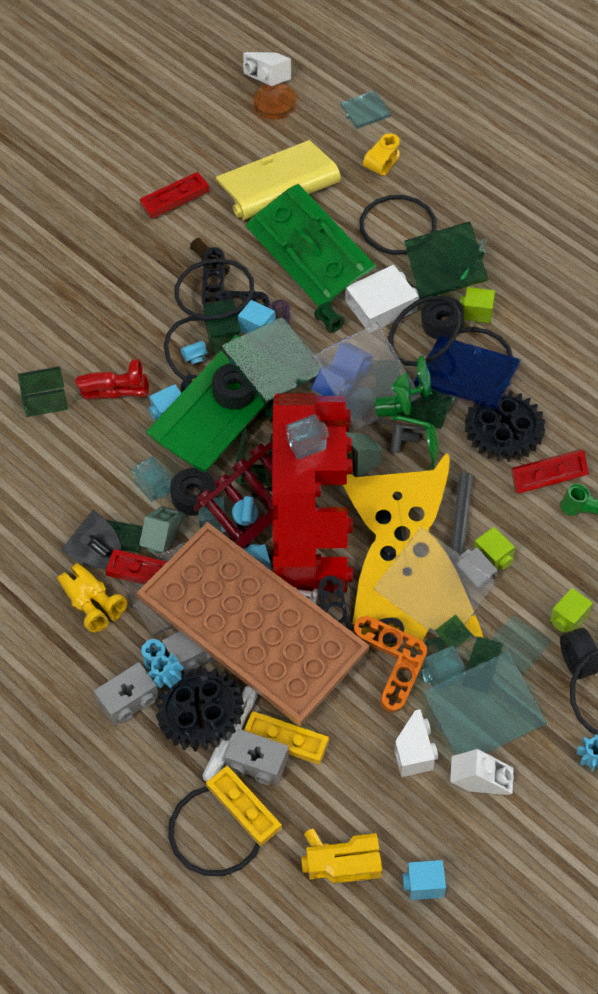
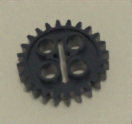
M500 390L499 395L496 396L490 391L489 398L481 395L480 402L474 400L473 407L468 408V415L465 417L467 440H472V448L479 446V454L485 451L488 452V459L496 455L497 462L502 457H505L507 462H510L511 456H514L519 461L521 453L529 457L530 450L535 452L537 444L541 445L545 433V420L542 419L543 412L537 411L538 404L530 406V397L522 400V393L514 397L512 390H510L508 395H504V392Z
M204 667L201 674H198L194 668L192 676L188 677L183 672V679L181 681H178L172 688H169L167 685L165 686L168 694L159 695L162 703L156 704L159 711L156 714V718L160 722L158 725L167 740L171 739L174 746L180 743L182 749L186 750L191 744L193 751L196 752L199 745H203V748L207 751L208 745L211 742L214 746L218 747L219 738L228 741L226 733H235L236 730L233 724L242 723L239 715L244 714L243 707L241 706L244 704V700L239 686L236 687L234 679H228L225 672L219 676L217 669H214L209 674L207 668ZM198 689L199 698L202 702L201 712L204 719V729H201V720L198 715L200 712L196 699V690ZM219 716L217 719L211 720L213 717ZM192 722L190 725L184 726L186 723Z

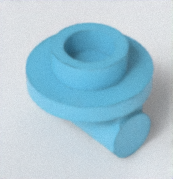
M199 341L180 349L185 362L190 361L192 365L205 360L204 355L208 354L204 341Z
M246 496L244 500L238 501L233 506L232 516L238 524L247 526L257 519L258 510L254 504L253 497Z

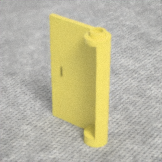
M310 140L215 177L221 187L234 199L233 211L236 217H240L243 221L252 218L284 191L296 184H299L308 194H312L341 181L337 165Z

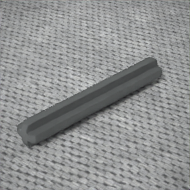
M462 472L459 474L449 556L452 562H460L458 558L464 553L473 479L471 473Z

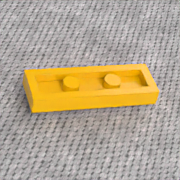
M252 711L244 731L288 745L289 755L320 765L329 743L328 736Z
M228 765L206 782V787L260 847L282 829V824Z

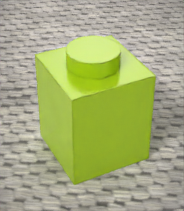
M467 287L466 296H461L460 303L464 310V320L491 324L495 290Z
M495 527L475 540L474 549L477 547L498 571L500 569H507L513 563L515 546Z
M571 588L552 609L550 621L561 632L573 631L579 628L590 616L593 602Z

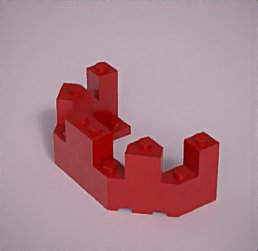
M275 393L273 404L272 465L273 570L276 575L291 586L296 587L297 590L313 591L318 589L320 580L328 575H333L341 581L343 592H347L348 582H353V568L347 567V557H321V554H316V549L348 548V533H353V517H348L347 507H315V497H321V485H347V475L352 474V459H347V452H352V437H346V432H350L351 410L346 409L345 396H315V393ZM328 581L323 591L334 592V589L338 587L337 585H332L331 581Z

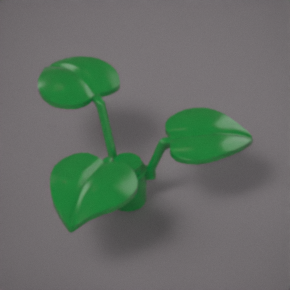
M420 355L417 363L420 382L418 387L411 390L408 373H402L391 386L397 395L376 398L375 409L378 418L392 416L393 421H405L421 425L426 429L427 443L431 456L429 469H433L439 453V440L434 424L430 425L428 422L399 415L403 411L405 415L411 413L412 403L410 395L423 391L424 397H428L430 394V373L424 356Z

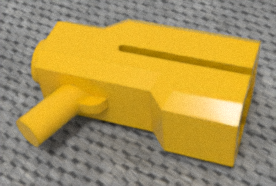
M314 829L305 832L304 835L311 847H306V855L301 856L303 873H309V880L326 878L335 884L382 878L377 833L356 835L348 843L330 845L322 844Z

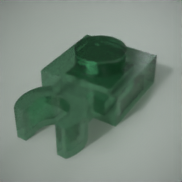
M455 614L435 630L439 637L437 639H428L425 645L427 648L431 645L437 646V652L431 656L434 660H437L442 656L443 649L448 647L453 652L473 636Z

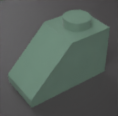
M346 433V437H352V452H347V459H352V474L355 477H362L381 464L382 449L377 441H372L366 434Z
M161 506L146 515L139 545L146 547L147 551L157 554L169 549L173 544L185 513Z

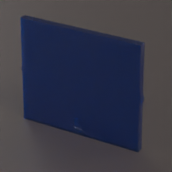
M439 336L426 358L433 356L441 350L450 338ZM455 340L444 354L426 364L430 373L432 390L497 409L508 386L511 385V380L521 363V359ZM418 374L414 380L415 385H419L420 383Z

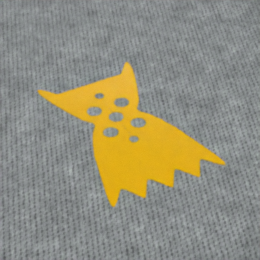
M448 453L443 456L436 468L430 471L355 477L352 474L347 475V485H343L364 523L376 535V539L367 553L359 578L352 624H355L357 619L362 616H369L376 620L397 618L403 623L405 633L423 641L428 630L432 628L448 647L452 645L458 628L464 625L475 637L483 641L479 622L455 567L441 545L429 534V528L437 516L447 481L450 463ZM400 492L402 494V498L400 500H394L393 493ZM412 507H420L424 510L425 515L421 521H413L409 518L408 513ZM379 510H387L391 513V521L388 524H380L376 521L375 515ZM400 526L407 527L410 530L409 539L406 541L397 540L394 535L396 528ZM418 543H424L429 547V554L424 558L417 557L413 552L414 546ZM385 546H391L396 550V557L391 561H385L380 556V551ZM406 567L411 568L412 575L404 576L402 573L403 569ZM362 628L361 631L363 635H366L367 632L373 633L369 628ZM378 628V636H379V634H380L381 631H382V630H380L379 628Z

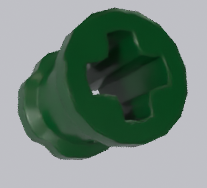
M324 302L317 307L314 317L316 320L323 322L329 333L337 332L343 326L345 319L332 309L331 303Z

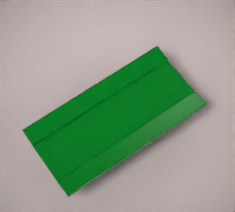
M299 184L284 191L255 214L245 225L317 306L324 302L331 303L333 298L362 275H366L377 268L372 260Z
M235 335L146 431V434L177 457L206 473L275 396V393L294 375V371L279 365ZM229 363L243 364L249 367L255 374L256 396L248 406L241 409H227L219 405L214 399L212 378L216 370L223 365ZM230 383L227 387L231 390H237L241 385L239 383Z

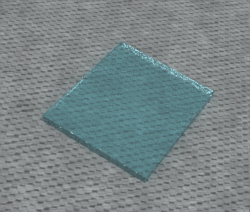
M509 652L422 692L440 726V730L443 731L455 755L475 749L488 753L547 724L529 691V686L523 680Z

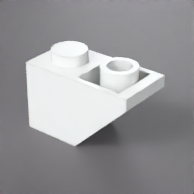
M243 53L244 74L270 86L291 79L290 58L279 53Z
M421 709L415 710L395 741L394 752L401 777L432 771L434 769V762L438 759L435 743L430 744L428 737L431 734L429 721L427 718L423 719Z
M479 749L452 756L451 783L469 792L513 794V767Z

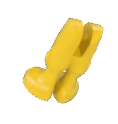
M78 562L70 567L77 579L72 580L66 572L57 577L61 587L72 601V606L80 611H84L87 615L84 619V626L92 633L104 630L109 624L105 614L100 609H96L92 604V599L102 606L112 621L119 619L127 608L128 602L123 595L107 596L104 583L98 581Z

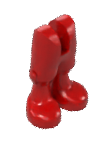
M140 359L131 360L128 371L124 374L116 375L112 372H93L77 376L75 379V383L84 399H117L121 396L144 398L149 395V381L147 375L143 374Z

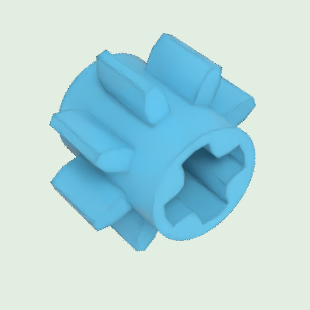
M160 654V656L151 661L152 671L148 672V675L159 688L164 684L172 688V685L181 680L180 671L184 667L173 654L169 655L168 658Z
M598 734L591 739L584 737L582 741L583 746H579L576 753L583 756L580 765L591 767V771L598 767Z

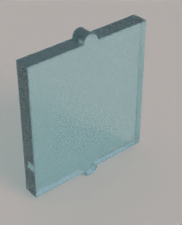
M375 91L341 102V107L347 114V119L352 121L356 129L391 117V113L384 105L385 101L381 100Z
M513 616L503 628L498 629V634L487 647L525 674L535 661H540L541 654L548 648L551 641L516 616Z

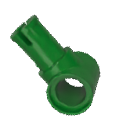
M575 483L569 486L560 502V508L569 516H576L580 512L598 515V499L593 498V495L590 494L584 485Z

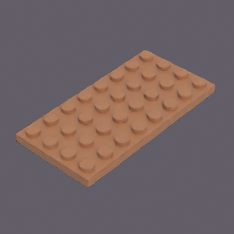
M208 522L137 592L138 599L299 726L304 723L369 651L370 647L365 641Z

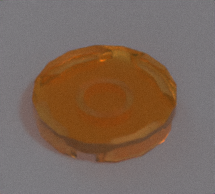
M279 83L274 86L266 84L261 86L253 97L255 110L260 112L261 116L268 119L287 117L286 114L292 113L296 107V94L292 88L285 84Z

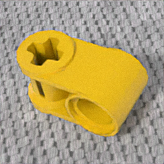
M392 133L383 135L365 155L363 167L381 176H385L400 157V152L397 149L400 145L399 137Z

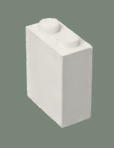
M394 265L359 280L345 289V302L369 334L393 323L405 308L419 300L417 290L409 285L404 273L399 272ZM418 305L411 311H409L404 317L418 311Z

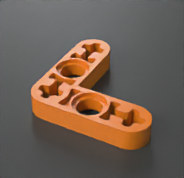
M362 616L355 622L353 633L371 647L397 658V662L381 695L380 702L383 709L387 712H398L402 709L426 657L427 647L423 641L372 617ZM366 623L370 625V631L377 633L378 628L382 631L378 636V640L374 641L375 634L367 632L366 635L361 634L362 629L358 626L363 627ZM393 634L397 638V645L387 647L383 643V636ZM402 640L407 641L404 646L409 649L417 646L419 648L418 652L421 655H416L413 658L410 656L411 651L403 648L402 653L398 652ZM399 669H407L411 674V680L408 682L399 681L396 676ZM396 687L401 688L397 696L400 704L395 703L393 706L388 704L389 699L386 698V695L391 696Z

